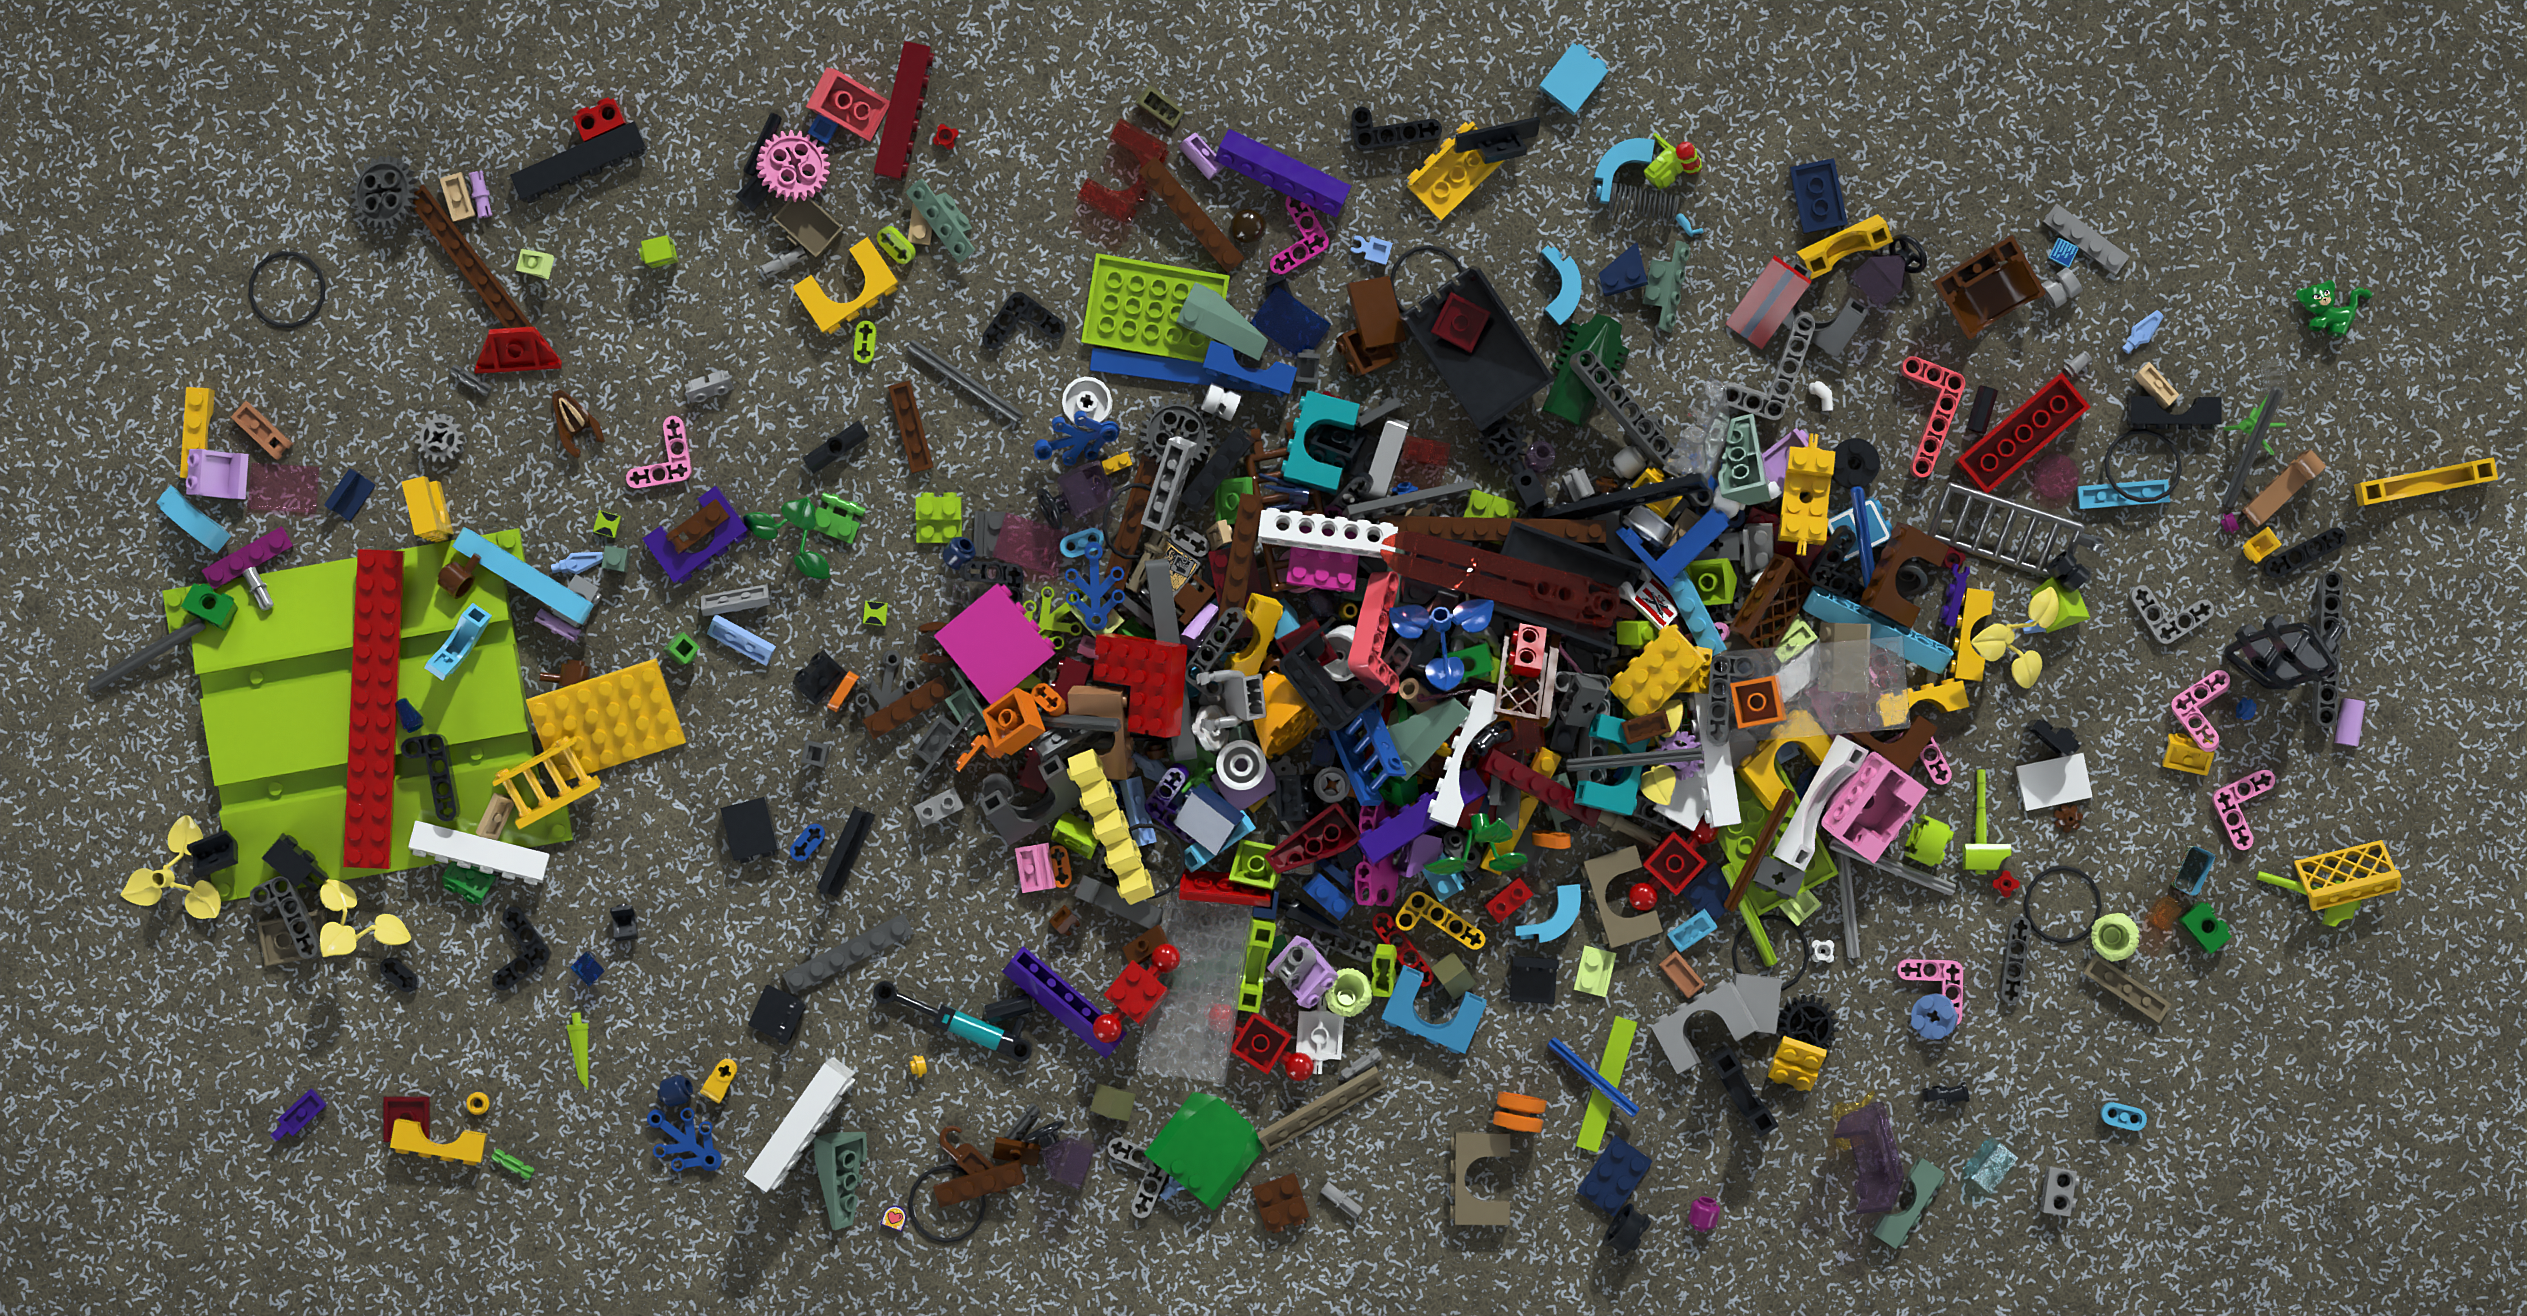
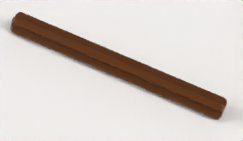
M1785 788L1780 795L1724 903V908L1727 910L1736 911L1795 798L1793 791Z

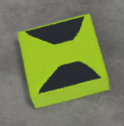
M599 510L593 532L616 538L622 516Z
M865 601L863 623L886 626L888 603Z

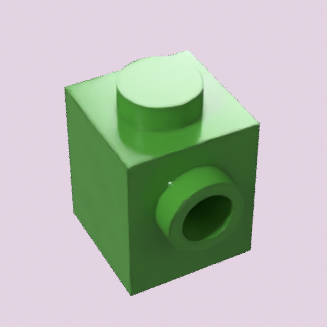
M684 632L677 633L662 651L678 665H684L686 663L690 664L697 656L696 651L700 647Z

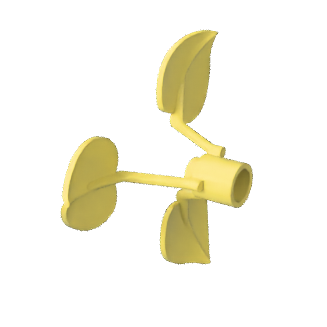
M2049 586L2046 590L2039 592L2032 598L2028 606V614L2030 619L2034 620L2033 622L2007 624L2006 627L2002 624H1993L1981 631L1970 642L1979 651L1981 656L1988 661L1998 660L2004 654L2006 647L2017 653L2020 658L2014 660L2011 671L2016 683L2023 688H2030L2036 682L2042 669V659L2036 651L2029 650L2023 654L2011 645L2015 638L2012 629L2033 627L2037 624L2042 628L2049 627L2055 621L2059 610V601L2055 590Z
M1679 699L1667 701L1658 710L1665 709L1672 731L1662 734L1661 736L1664 738L1673 736L1681 724L1683 702ZM1659 735L1655 736L1657 745L1661 748ZM1608 742L1607 756L1622 754L1615 744ZM1650 764L1651 771L1645 772L1641 776L1640 789L1653 802L1670 805L1671 796L1676 784L1675 772L1666 765Z
M184 815L179 818L172 826L168 835L169 849L172 852H180L179 855L170 863L164 865L162 870L152 871L147 868L136 870L130 876L124 890L120 894L124 899L138 905H153L162 897L161 888L170 886L171 888L175 887L190 891L185 897V907L193 917L206 919L216 918L219 915L221 899L218 890L212 883L200 880L196 882L194 888L174 882V873L170 870V867L184 856V853L191 855L187 850L188 844L203 839L201 829L190 816Z
M328 879L323 882L320 890V899L324 906L332 911H343L340 924L329 922L321 929L320 948L323 957L350 954L356 948L358 939L372 930H375V939L386 945H402L411 940V936L403 922L391 914L377 916L375 925H371L355 935V930L351 926L344 925L348 912L347 909H352L357 905L355 892L341 881Z

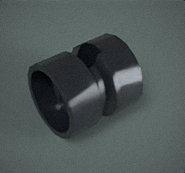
M2065 550L2052 560L2046 570L2055 580L2060 579V585L2068 593H2072L2088 579L2090 572L2081 563L2076 564L2077 559L2068 550Z

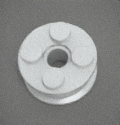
M1642 505L1634 507L1628 516H1623L1625 518L1623 520L1624 524L1657 547L1665 544L1663 540L1670 530H1675L1664 519Z
M1236 740L1230 742L1223 747L1217 757V773L1222 782L1232 789L1247 790L1253 788L1265 775V755L1256 744L1250 741ZM1243 758L1248 762L1247 770L1244 772L1236 770L1235 762L1237 759Z

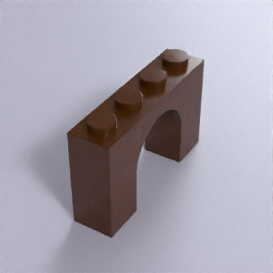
M1897 522L1859 604L1891 621L1912 629L1921 608L1903 599L1898 594L1895 585L1896 573L1900 565L1911 557H1916L1927 564L1940 567L1949 546L1911 525Z
M1869 680V693L1849 692L1829 722L1833 724L1832 729L1839 734L1844 735L1846 733L1852 737V742L1861 747H1866L1871 751L1870 753L1877 752L1903 772L1908 773L1938 728L1922 716L1916 715L1896 741L1882 743L1874 739L1866 727V714L1882 689Z

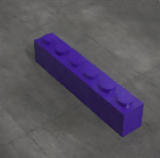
M1228 129L1214 161L1336 218L1351 189V185L1231 129Z
M1464 768L1459 771L1460 794L1464 803L1463 808L1484 796L1488 789L1474 768L1470 770ZM1438 791L1430 795L1428 792L1424 793L1416 799L1418 803L1412 807L1407 804L1397 811L1399 815L1393 819L1389 816L1378 823L1379 828L1374 831L1370 828L1359 835L1361 839L1358 840L1357 845L1371 866L1376 865L1440 824L1429 819L1431 813L1427 812L1431 800L1437 799Z
M1024 946L1003 969L1002 972L1105 1059L1127 1035L1122 1029L1121 1035L1116 1041L1111 1043L1099 1041L1094 1036L1093 1024L1104 1013Z

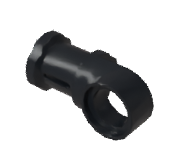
M1503 720L1495 723L1492 727H1486L1483 734L1470 742L1471 747L1478 755L1484 757L1494 744L1507 742L1513 738L1514 731L1511 723Z
M1965 1082L1950 1088L1946 1086H1933L1930 1090L1928 1088L1921 1090L1924 1102L1945 1099L1946 1106L1948 1107L1951 1106V1103L1970 1101Z

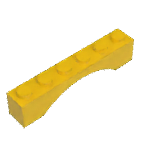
M2492 457L2354 484V489L2359 507L2498 480L2495 460Z

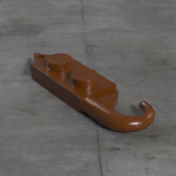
M947 1126L940 1132V1146L968 1174L995 1167L973 1145L964 1143L955 1149L947 1141V1134L949 1132H962V1129L959 1127ZM1007 1188L1005 1191H996L997 1193L1008 1194Z

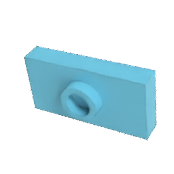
M1704 908L1667 935L1681 953L1717 929L1718 926Z

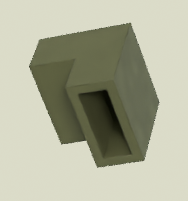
M1454 952L1431 967V970L1454 1000L1477 984Z
M1098 1083L1090 1111L1108 1118L1129 1121L1136 1094Z

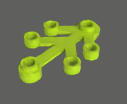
M1049 586L1044 587L1040 592L1042 605L1038 625L1042 630L1039 633L1044 630H1051L1078 636L1082 632V626L1078 622L1071 624L1055 622L1070 611L1074 605H1070L1066 601L1050 614L1054 590ZM1080 588L1073 590L1082 594L1083 597L1086 595ZM1046 589L1050 590L1052 593L1051 597L1049 598L1043 595V592ZM1075 594L1070 595L1069 601H1076ZM1027 600L1023 604L1024 608L1027 603H1031L1034 606L1032 611H1027L1024 614L1031 621L1037 606L1034 601ZM1073 625H1077L1079 627L1078 633H1073L1071 631V627ZM1055 636L1049 638L1052 642L1054 639L1061 640V646L1054 648V650H1060L1064 646V639L1062 637Z

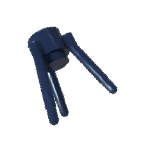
M1262 473L1258 474L1260 478L1289 487L1264 485L1265 489L1289 493V501L1293 502V504L1266 507V509H1301V505L1307 506L1308 487Z

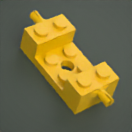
M1814 433L1809 434L1808 447H1789L1784 477L1778 540L1797 542L1796 555L1806 556L1807 544L1824 545L1829 518H1827L1831 477L1834 471L1835 451L1817 448L1819 435L1815 434L1813 441ZM1802 492H1808L1812 496V501L1807 504L1800 501L1799 495Z

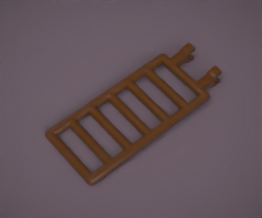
M1294 421L1286 423L1288 440H1294L1296 431H1292ZM1256 428L1250 430L1251 437L1256 440L1253 443L1254 454L1245 456V464L1248 477H1252L1253 495L1261 496L1259 484L1271 481L1260 478L1257 475L1255 462L1286 457L1290 453L1286 452L1287 447L1264 451L1260 429ZM1304 444L1305 450L1308 454L1310 445ZM1281 471L1265 473V475L1281 480L1284 479V474L1280 473ZM1309 488L1308 497L1312 496L1315 509L1300 512L1306 516H1312V514H1322L1325 516L1320 490ZM1283 492L1263 496L1261 511L1264 510L1263 505L1289 501V493ZM1262 543L1271 590L1273 592H1281L1304 587L1289 585L1286 582L1279 583L1277 570L1288 568L1289 558L1274 561L1272 548L1282 547L1283 545Z

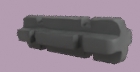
M454 364L450 369L449 374L456 379L459 378V381L473 390L477 389V392L481 395L487 396L491 391L492 387L489 384L481 382V379L468 371H463V368Z
M1031 1103L1027 1107V1111L1023 1112L1012 1125L1013 1128H1010L1005 1133V1138L1016 1140L1019 1137L1018 1134H1021L1032 1122V1118L1038 1115L1040 1108L1036 1104Z

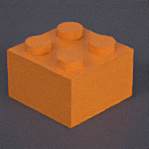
M1778 675L1730 683L1738 729L1787 720Z
M1017 687L982 711L995 748L1009 755H1013L1046 731L1032 694Z

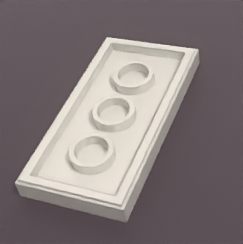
M1730 748L1731 761H1732V759L1734 758V756H1735V754H1736V751H1734V750H1732V749ZM1694 771V777H1687L1686 780H1679V778L1676 780L1670 805L1656 803L1653 808L1655 811L1691 831L1695 830L1707 808L1706 801H1703L1701 796V787H1704L1703 778H1699L1698 772Z

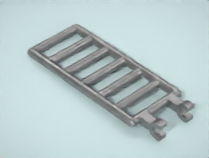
M1954 482L1947 483L1927 532V535L1954 549L2048 579L2052 576L2047 572L2045 565L2061 527L2074 530L2067 548L2073 556L2078 545L2088 547L2098 553H2102L2104 548V538L2084 534L2085 526L2082 523ZM1955 492L1966 496L1951 536L1946 537L1937 534L1952 494ZM1977 499L1988 504L1972 544L1959 541V537L1974 500ZM1996 506L2008 509L2009 513L1993 551H1990L1980 546ZM2018 513L2030 516L2031 519L2015 558L2003 555L2002 551ZM2040 520H2043L2053 525L2036 565L2023 560ZM2085 567L2089 572H2091V568ZM2091 574L2084 583L2089 584Z

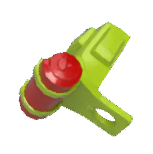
M1657 133L1653 134L1655 141L1664 151L1644 170V174L1649 183L1658 190L1664 187L1667 188L1675 182V177L1682 171L1689 175L1701 172L1702 161L1692 143L1688 141L1682 142L1674 148Z

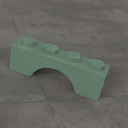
M1919 1156L1907 1174L1912 1182L1914 1192L1910 1205L1897 1214L1882 1213L1871 1233L1895 1249L1898 1246L1902 1247L1908 1238L1906 1233L1910 1227L1914 1228L1920 1220V1211L1923 1207L1926 1209L1933 1199L1931 1194L1935 1188L1939 1189L1945 1180L1943 1177L1945 1172Z

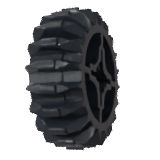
M1804 994L1801 995V1002L1796 997H1793L1794 1006L1786 1002L1785 1005L1789 1010L1787 1012L1781 1009L1780 1013L1785 1015V1018H1778V1022L1784 1023V1026L1777 1027V1031H1785L1780 1036V1039L1782 1040L1783 1036L1795 1039L1794 1035L1807 1033L1812 1043H1809L1810 1045L1822 1048L1821 1045L1823 1044L1829 1048L1830 1044L1826 1040L1829 1038L1835 1041L1836 1039L1830 1035L1831 1031L1838 1032V1028L1832 1027V1024L1839 1022L1838 1019H1831V1016L1836 1014L1835 1010L1827 1012L1831 1004L1826 1003L1821 1006L1824 1000L1821 997L1815 1003V995L1812 994L1809 997V1001H1807V997ZM1803 1007H1816L1822 1014L1809 1017ZM1797 1011L1799 1023L1790 1030L1791 1018ZM1804 1018L1810 1022L1814 1021L1813 1026H1811V1032L1802 1027L1805 1021ZM1825 1021V1031L1821 1038L1818 1039L1816 1029L1818 1025Z

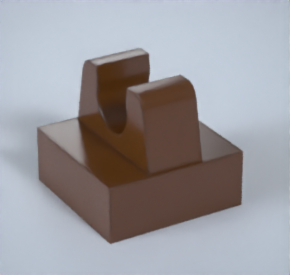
M1063 905L1049 920L1059 933L1067 936L1072 934L1068 930L1072 924H1075L1077 927L1080 926L1078 918L1066 905Z

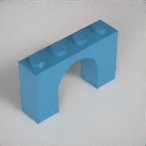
M1403 965L1395 982L1392 995L1389 997L1383 1010L1381 1019L1385 1020L1384 1022L1389 1026L1397 1027L1398 1025L1405 1028V1031L1413 1036H1418V1034L1424 1036L1432 1044H1443L1453 1053L1459 1054L1462 1052L1465 1054L1486 1007L1487 1000L1466 991L1455 1016L1451 1020L1443 1024L1427 1023L1418 1016L1414 1008V999L1422 983L1424 973Z

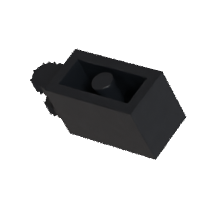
M284 833L280 835L262 857L265 862L283 877L287 878L295 887H298L302 882L312 891L317 892L320 887L316 881L308 876L310 872L322 881L329 879L327 873L316 865L318 861L315 860L314 854L309 850L304 851L298 846L295 838L290 835L286 836Z

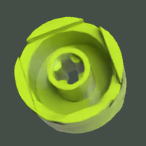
M1922 814L1919 816L1922 819L1919 824L1915 822L1912 826L1905 844L1906 847H1909V851H1904V854L1930 867L1935 863L1940 865L1945 856L1943 850L1946 843L1949 844L1952 840L1954 832L1950 830L1949 825Z

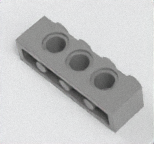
M1179 436L1168 439L1141 524L1161 532L1170 528L1194 456L1196 443Z

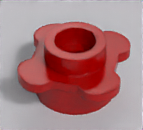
M940 124L937 127L938 131L936 137L933 138V142L937 146L942 145L946 149L951 150L955 146L954 140L959 135V132L956 128L951 129L946 127L945 124Z
M2004 870L2001 872V876L1993 880L1992 886L1998 889L2003 897L2007 898L2014 889L2020 886V882L2014 879L2009 871Z

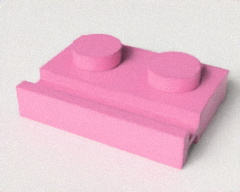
M1049 843L1015 848L1022 893L1056 888Z

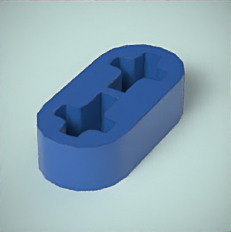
M820 824L809 825L790 847L791 857L796 861H804L809 858L825 838L826 832L824 827ZM819 828V835L821 837L819 839L814 838L809 842L808 838L811 836L810 829L816 830ZM806 842L808 844L804 849L806 855H799L797 857L795 855L797 852L795 847H801Z

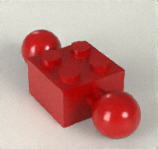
M1702 815L1695 830H1690L1691 835L1685 841L1674 831H1671L1641 863L1653 876L1648 882L1637 883L1630 889V904L1639 911L1650 910L1655 906L1658 899L1657 891L1663 885L1677 896L1707 863L1695 851L1700 844L1713 842L1718 836L1719 827L1710 828V824L1705 821V815Z
M1171 944L1157 946L1152 952V965L1147 971L1132 960L1104 993L1105 998L1115 1005L1116 1008L1111 1014L1100 1015L1094 1021L1093 1033L1099 1041L1103 1043L1116 1041L1121 1035V1022L1126 1016L1142 1027L1168 996L1170 991L1157 979L1162 973L1172 972L1179 966L1180 953L1175 946Z
M1218 1004L1210 1010L1208 1021L1215 1031L1220 1033L1231 1031L1238 1036L1229 1051L1267 1075L1276 1061L1285 1066L1286 1074L1294 1081H1305L1312 1075L1314 1063L1310 1056L1302 1052L1291 1054L1284 1049L1292 1037V1034L1255 1012L1252 1013L1247 1023L1244 1024L1237 1019L1236 1011L1228 1004Z

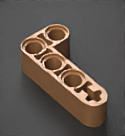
M2311 449L2299 454L2297 460L2294 459L2281 472L2280 476L2277 475L2265 487L2264 491L2259 492L2241 510L2256 527L2263 524L2308 480L2316 477L2326 467L2323 461Z

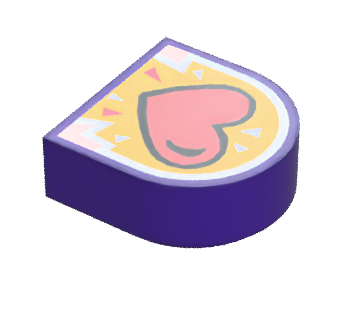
M897 1205L890 1206L884 1212L880 1224L902 1232L907 1218L905 1210Z

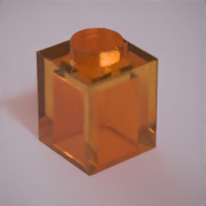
M2158 896L2144 919L2160 930L2167 932L2182 909L2177 906L2179 902L2171 896Z

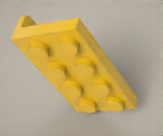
M1473 121L1469 125L1465 122L1456 132L1459 134L1477 130L1478 128ZM1448 138L1440 146L1442 150L1436 156L1432 153L1423 162L1425 166L1420 171L1415 169L1407 177L1409 182L1406 186L1441 222L1505 160L1484 164L1476 149L1455 153V138L1453 140Z
M1676 624L1663 627L1658 633L1659 637L1655 641L1651 640L1643 647L1644 653L1639 658L1635 656L1627 664L1629 668L1624 673L1622 671L1619 672L1611 680L1613 684L1609 689L1635 717L1658 711L1707 662L1678 631L1679 627Z

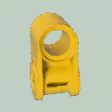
M731 1059L720 1061L711 1076L708 1077L700 1093L720 1104L736 1075V1063ZM726 1065L729 1066V1072L731 1073L723 1075L722 1068H724Z

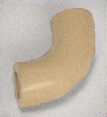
M1408 678L1401 683L1399 687L1400 696L1414 708L1418 715L1438 704L1426 687L1416 679Z

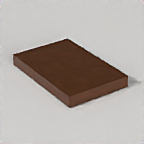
M1389 276L1352 282L1346 285L1363 350L1402 343L1407 340L1403 324L1399 319L1400 313Z

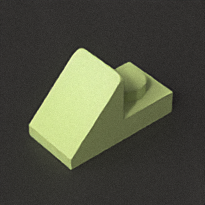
M521 249L516 271L549 279L554 256Z

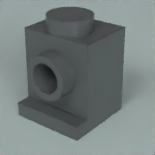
M806 740L801 762L826 767L831 745Z

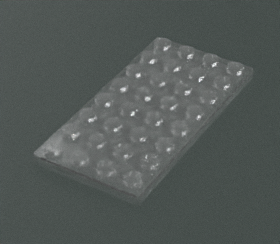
M1903 636L1720 652V655L1748 657L1755 665L1756 671L1753 677L1745 680L1732 679V683L1778 675L1787 718L1784 721L1738 729L1733 698L1731 697L1729 743L1911 728ZM1723 661L1720 662L1721 673L1726 671L1728 667L1727 663ZM1747 662L1740 664L1739 672L1743 674L1749 672L1750 664ZM1722 684L1724 694L1726 692V685Z
M1175 891L1166 894L1161 927L1169 944L1178 949L1180 963L1174 971L1162 973L1157 979L1170 993L1144 1023L1136 1070L1220 1084L1226 1083L1239 1006L1240 987L1243 983L1247 959L1248 937L1255 906L1180 900L1179 892Z

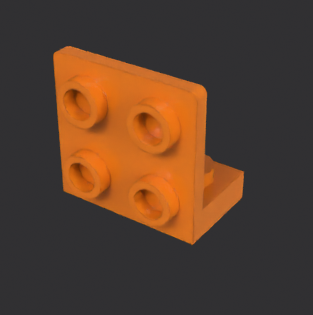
M988 734L978 735L970 744L973 749L968 754L963 753L956 761L958 765L956 770L962 772L983 746L986 747L983 751L993 759L997 757L1002 759L1007 753L996 749L992 738Z

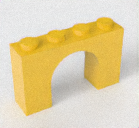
M868 237L849 249L865 275L864 289L855 300L848 303H837L830 300L812 275L793 286V289L824 334L827 332L833 334L841 328L840 324L845 320L850 322L860 315L858 311L864 307L867 309L872 308L879 302L877 300L884 294L887 297L897 291L898 281Z
M425 476L402 481L414 534L422 537V539L431 540V542L435 541V543L449 540L448 536L453 535V530L441 482H429L428 477Z
M1795 709L1790 712L1786 717L1788 720L1782 725L1779 724L1771 730L1772 735L1757 743L1755 746L1756 750L1751 755H1745L1739 761L1740 765L1735 769L1767 810L1774 809L1783 790L1787 789L1774 769V758L1777 750L1786 742H1794L1800 746L1815 766H1821L1833 744V741L1807 709Z

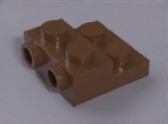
M1358 328L1336 338V350L1340 355H1344L1347 361L1345 365L1349 375H1354L1355 379L1399 359L1393 345L1363 350Z
M1295 1172L1252 1187L1266 1231L1271 1230L1273 1234L1285 1230L1284 1225L1293 1223L1294 1226L1306 1223V1218L1310 1217Z

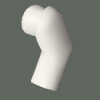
M1820 381L1810 383L1808 387L1809 392L1821 398L1822 411H1833L1831 390Z

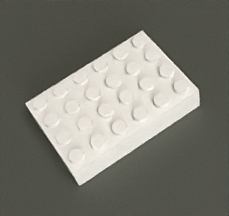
M834 1057L825 1062L744 1177L765 1192L771 1188L775 1190L782 1184L790 1173L788 1170L798 1162L803 1155L801 1152L815 1138V1132L822 1128L828 1120L829 1116L827 1115L842 1100L840 1096L846 1093L855 1082V1079L852 1078L855 1072Z

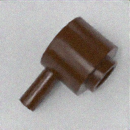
M474 553L465 567L461 566L458 562L445 565L439 572L438 585L455 599L461 598L474 583L475 576L471 573L481 560V556Z
M567 659V664L561 663L560 674L540 672L539 681L558 683V686L567 687L589 680L590 667L585 666V661Z

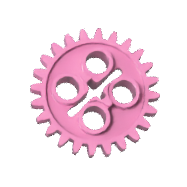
M790 130L788 136L781 131L779 138L773 134L771 141L766 140L765 147L761 146L759 151L761 154H758L756 159L759 161L756 169L761 170L758 178H765L762 186L769 184V193L773 190L777 191L776 198L783 194L785 201L788 200L789 196H792L794 202L797 201L798 196L805 201L807 194L813 198L815 191L820 192L822 189L821 185L825 186L826 178H828L830 173L827 170L830 167V163L825 162L828 154H821L824 146L817 148V139L813 142L809 141L810 134L803 138L802 131H799L797 136H794L792 130ZM800 150L804 152L805 155L799 156L796 154L795 151ZM774 156H781L784 161H777ZM807 170L812 173V176H806L802 171ZM787 176L791 181L786 182L781 177Z

